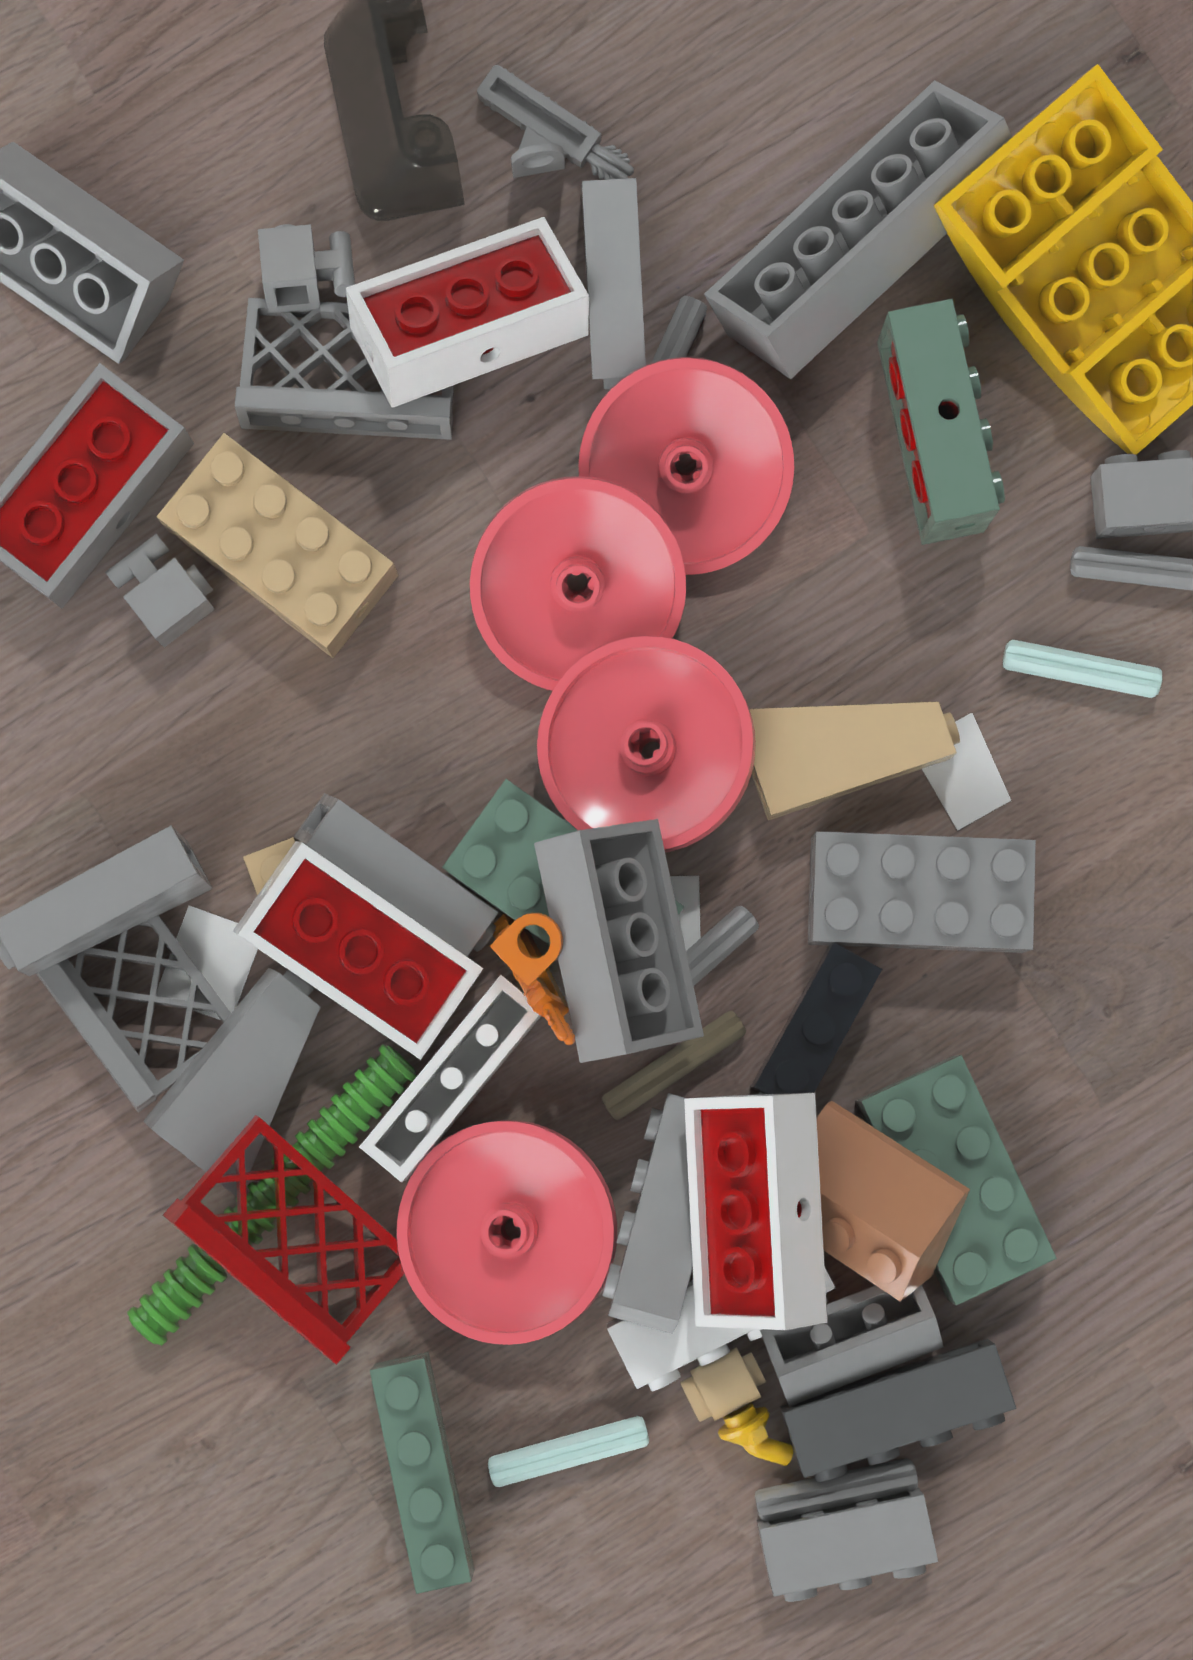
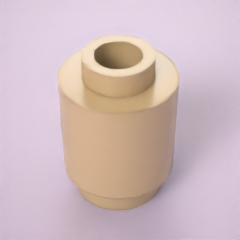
M735 1347L718 1360L690 1370L692 1376L680 1382L699 1422H702L710 1417H713L714 1421L761 1398L757 1387L766 1383V1380L752 1352L741 1357L737 1347Z

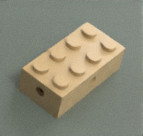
M225 433L222 434L157 515V518L167 531L332 658L335 657L399 576L391 560Z

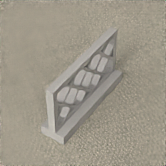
M248 298L240 387H236L235 410L241 429L452 440L454 385L442 389V396L426 395L392 408L383 390L380 392H366L357 383L356 380L371 369L366 358L347 372L332 356L333 353L352 338L357 342L350 328L347 303L320 302V309L268 313L265 299ZM260 315L282 316L292 326L271 344L258 331ZM321 318L335 319L344 330L325 346H322L307 330ZM301 336L316 353L294 369L279 352L297 337ZM258 343L263 350L256 355ZM271 358L287 374L286 377L273 387L253 386L254 372ZM325 361L340 379L327 389H313L303 377ZM294 384H296L299 388H291V387H292ZM349 387L352 391H347L344 389Z
M159 915L139 924L152 927L158 934L159 942L156 958L124 953L128 930L120 934L118 952L88 948L78 953L75 968L68 959H65L36 973L138 1113L156 1101V1097L169 1089L198 1055L199 1052L185 1061L187 1047L202 1050L207 1042L188 1040L193 1010L216 1013L223 1023L231 1014ZM165 945L177 961L162 959ZM85 955L116 960L111 990L87 986L81 978ZM123 961L154 966L150 995L118 991ZM161 967L180 969L186 972L191 979L188 1001L156 996ZM196 988H198L209 1004L194 1002ZM95 995L110 997L107 1011ZM116 999L148 1003L143 1033L125 1031L118 1028L113 1021ZM155 1004L186 1009L182 1039L150 1034ZM127 1039L142 1041L140 1055H138ZM148 1042L180 1046L177 1068L157 1081L145 1064Z

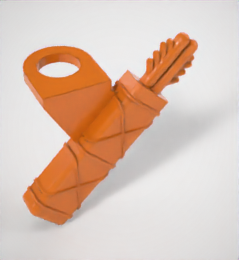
M504 913L494 923L496 926L493 933L495 941L490 945V948L508 965L515 979L519 982L524 992L523 995L527 998V1003L534 1012L548 1021V1025L551 1026L557 1039L564 1041L566 1045L574 1044L575 1035L572 1033L570 1025L564 1019V1016L569 1012L568 1003L549 970V966L559 957L563 947V936L560 927L552 918L542 913H528L516 920ZM538 925L547 931L550 937V947L545 955H541L532 935L525 928L526 926Z

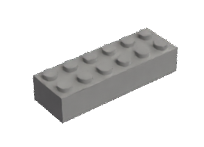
M934 80L704 293L726 334L779 372L792 379L947 234L934 204L1012 137L1004 117Z

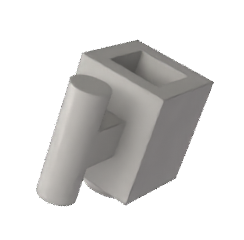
M283 224L275 228L258 229L262 283L268 313L320 309L319 281L333 280L335 294L340 297H347L346 288L355 285L351 239L347 232L337 231L329 236L330 250L315 251L311 224L299 226Z
M156 533L105 573L118 589L134 577L138 579L140 584L123 597L153 637L165 648L214 611L215 608L205 597L213 591V588L194 564L185 570L177 559L173 558L157 570L153 563L170 550Z

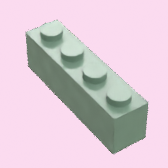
M429 1352L375 1363L370 1369V1375L416 1594L471 1582L475 1569Z

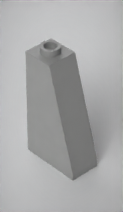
M636 178L582 181L581 184L587 293L589 294L592 379H603L604 389H611L622 378L646 365Z
M324 793L294 835V838L313 849L466 957H468L472 949L477 952L480 951L495 931L496 926L492 921L498 914L496 910L335 797Z
M170 825L0 918V959L8 969L16 967L19 972L32 976L213 889L188 841Z
M268 968L143 1122L205 1172L208 1171L255 1115L259 1116L270 1126L321 1007L308 997L314 988L290 970H287L282 975ZM260 1134L245 1150V1172L251 1171L264 1140V1137ZM235 1162L225 1174L236 1173ZM236 1182L220 1183L237 1196Z

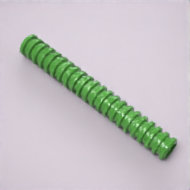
M382 1044L378 1048L381 1054L376 1059L369 1057L366 1061L369 1065L366 1070L358 1069L354 1073L357 1079L352 1084L346 1082L342 1086L345 1092L341 1096L334 1094L331 1097L333 1104L329 1108L323 1106L319 1110L321 1117L317 1121L314 1119L308 1121L309 1129L306 1133L299 1131L295 1135L297 1142L293 1147L318 1170L322 1171L325 1167L331 1169L335 1165L332 1159L336 1155L342 1157L347 1152L344 1146L348 1142L355 1144L358 1141L356 1134L360 1130L366 1132L370 1128L368 1121L372 1117L379 1119L382 1115L380 1109L385 1104L387 1107H390L394 1103L391 1097L396 1092L402 1094L406 1090L403 1084L407 1080L413 1082L417 1077L415 1074L416 1070L391 1046ZM284 1156V1168H295L296 1166ZM274 1158L271 1160L273 1167L270 1170L274 1169ZM307 1175L284 1177L286 1207L288 1205L295 1207L299 1203L297 1196L301 1192L307 1194L311 1190L309 1183L312 1180ZM275 1178L261 1179L258 1183L251 1181L248 1184L249 1192L246 1194L247 1211L276 1208ZM237 1205L234 1208L228 1206L223 1212H238ZM276 1217L247 1220L248 1244H260L263 1241L261 1234L265 1230L271 1232L275 1228L273 1221ZM238 1221L224 1222L238 1234ZM191 1244L188 1247L189 1255L186 1258L181 1256L175 1261L177 1265L175 1270L168 1269L163 1274L165 1278L163 1283L157 1281L151 1286L153 1291L151 1295L144 1294L139 1299L141 1303L139 1308L133 1306L127 1311L129 1321L134 1328L155 1345H164L168 1341L166 1334L169 1331L175 1333L180 1328L178 1321L180 1319L187 1320L192 1315L190 1308L192 1306L200 1307L204 1303L202 1296L205 1293L211 1295L216 1290L214 1283L216 1281L224 1282L228 1277L226 1270L196 1244Z

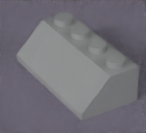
M15 142L9 143L0 148V282L116 363H122L169 301L184 259Z
M658 819L578 830L534 843L549 917L558 924L563 936V947L558 960L580 1063L631 1054L703 1037L704 1033Z

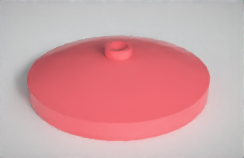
M679 357L645 365L622 378L606 393L587 423L580 447L578 467L579 476L598 478L616 483L646 500L665 520L673 533L681 551L685 574L695 575L713 572L740 561L758 548L772 533L779 523L790 498L794 478V453L789 431L781 413L772 399L756 382L742 372L717 361L704 358ZM689 454L692 459L696 460V466L693 471L681 473L677 470L675 462L679 461L680 455Z
M579 476L552 479L530 487L512 498L496 513L485 528L475 550L471 566L470 599L477 627L489 649L514 674L533 685L553 691L565 673L581 658L606 644L640 636L672 639L681 621L685 606L686 574L684 562L676 539L665 520L646 500L633 491L616 483L598 478ZM581 573L587 577V584L583 589L576 591L569 588L567 579L571 574L575 576Z
M656 636L631 637L614 641L590 652L574 664L557 683L546 702L540 720L537 739L538 764L546 791L557 810L574 828L585 830L658 819L665 853L687 847L703 839L729 817L740 802L752 775L756 750L755 729L749 706L730 674L716 660L702 650L675 639ZM649 742L659 743L660 749L653 751L652 758L645 759L642 755L643 747Z
M502 1120L474 1125L458 1131L436 1145L423 1158L410 1177L403 1192L397 1218V1244L401 1265L413 1292L420 1302L435 1318L453 1331L468 1338L491 1344L512 1345L536 1341L554 1334L576 1320L590 1307L604 1287L610 1264L614 1262L617 1247V1218L613 1199L608 1185L594 1162L581 1148L560 1133L547 1127L524 1121ZM509 1219H513L514 1226L520 1227V1237L513 1239L507 1235L505 1225Z

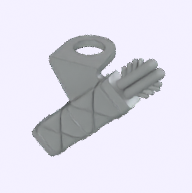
M499 65L493 66L478 87V99L485 106H489L492 111L498 112L519 126L521 130H525L518 151L511 156L513 178L565 169V158L580 168L586 162H589L593 175L596 176L598 174L600 180L603 178L604 180L626 179L634 173V168L628 164L630 159L627 158V153H622V150L616 149L615 145L604 147L599 145L601 133L595 130L592 125L589 126L586 121L580 120L559 106L556 101L553 102L550 100V97L544 96V93L538 92L516 77L514 73L507 71L506 68Z

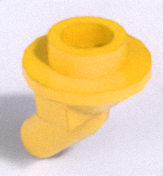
M749 1403L723 1417L725 1424L718 1430V1435L722 1440L741 1445L749 1454L783 1466H787L793 1457V1446L791 1444L769 1438L765 1429L770 1415L767 1408H755L752 1403Z

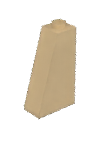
M939 702L750 709L756 741L752 776L768 821L950 760L957 753L954 745L960 743L958 728L950 712L943 714Z

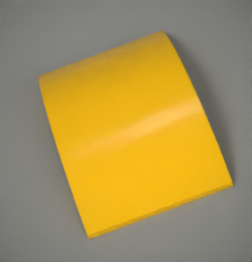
M1096 64L937 201L934 207L969 272L997 313L1033 359L1063 393L1104 434L1127 454L1137 455L1193 406V202L1157 156L1163 150L1105 72Z

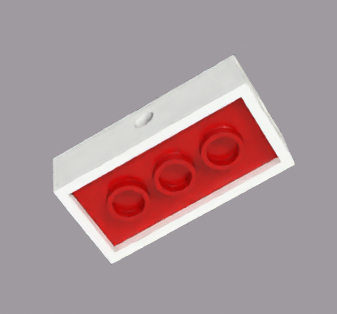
M545 217L346 288L350 328L392 408L588 336L589 294Z
M295 841L233 930L234 933L420 1060L483 970L477 963L313 849L298 841Z
M815 1093L685 1098L696 1326L789 1330L827 1323Z

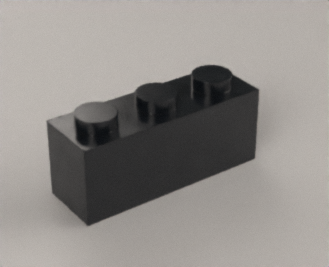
M835 942L829 945L750 1087L763 1094L814 1093L883 969Z

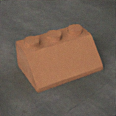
M830 1101L816 1118L823 1249L901 1302L933 1275L970 1189L843 1107Z

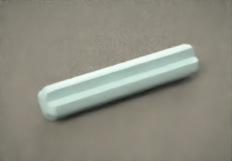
M1018 640L1009 641L1003 655V668L1006 670L1148 698L1158 695L1162 684V670L1156 667Z
M635 1416L494 1455L488 1460V1469L494 1486L502 1487L646 1447L649 1444V1436L644 1419L640 1416Z

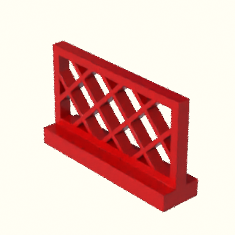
M256 1115L182 1201L177 1198L162 1215L336 1365L351 1348L347 1342L405 1274L400 1261L397 1239L264 1120ZM260 1134L273 1145L274 1169L245 1172V1150ZM284 1156L296 1167L284 1168ZM235 1162L236 1173L225 1174ZM307 1175L313 1181L314 1205L286 1207L284 1177ZM275 1178L276 1208L247 1211L246 1180ZM236 1182L238 1212L214 1214L201 1203L202 1199L216 1183ZM323 1191L334 1199L336 1203L324 1204ZM346 1210L353 1216V1240L326 1242L324 1212ZM315 1213L316 1244L287 1246L286 1216ZM276 1217L278 1247L255 1250L248 1244L247 1220ZM238 1221V1234L224 1222ZM363 1226L375 1237L363 1239ZM385 1245L398 1256L384 1275L365 1277L364 1247ZM354 1248L355 1278L327 1281L326 1251ZM316 1252L317 1282L295 1285L289 1279L288 1255ZM278 1256L279 1270L265 1258ZM374 1285V1287L366 1295L365 1286ZM356 1287V1308L341 1325L329 1314L328 1290ZM318 1291V1304L306 1293Z

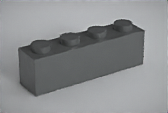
M988 1339L847 1384L790 1407L788 1404L780 1406L800 1471L804 1478L814 1475L817 1482L827 1481L844 1475L848 1472L846 1464L867 1458L870 1465L894 1459L900 1455L898 1447L920 1441L921 1447L941 1444L953 1438L951 1430L971 1423L974 1430L996 1426L1005 1421L1003 1413L1017 1409L996 1345Z

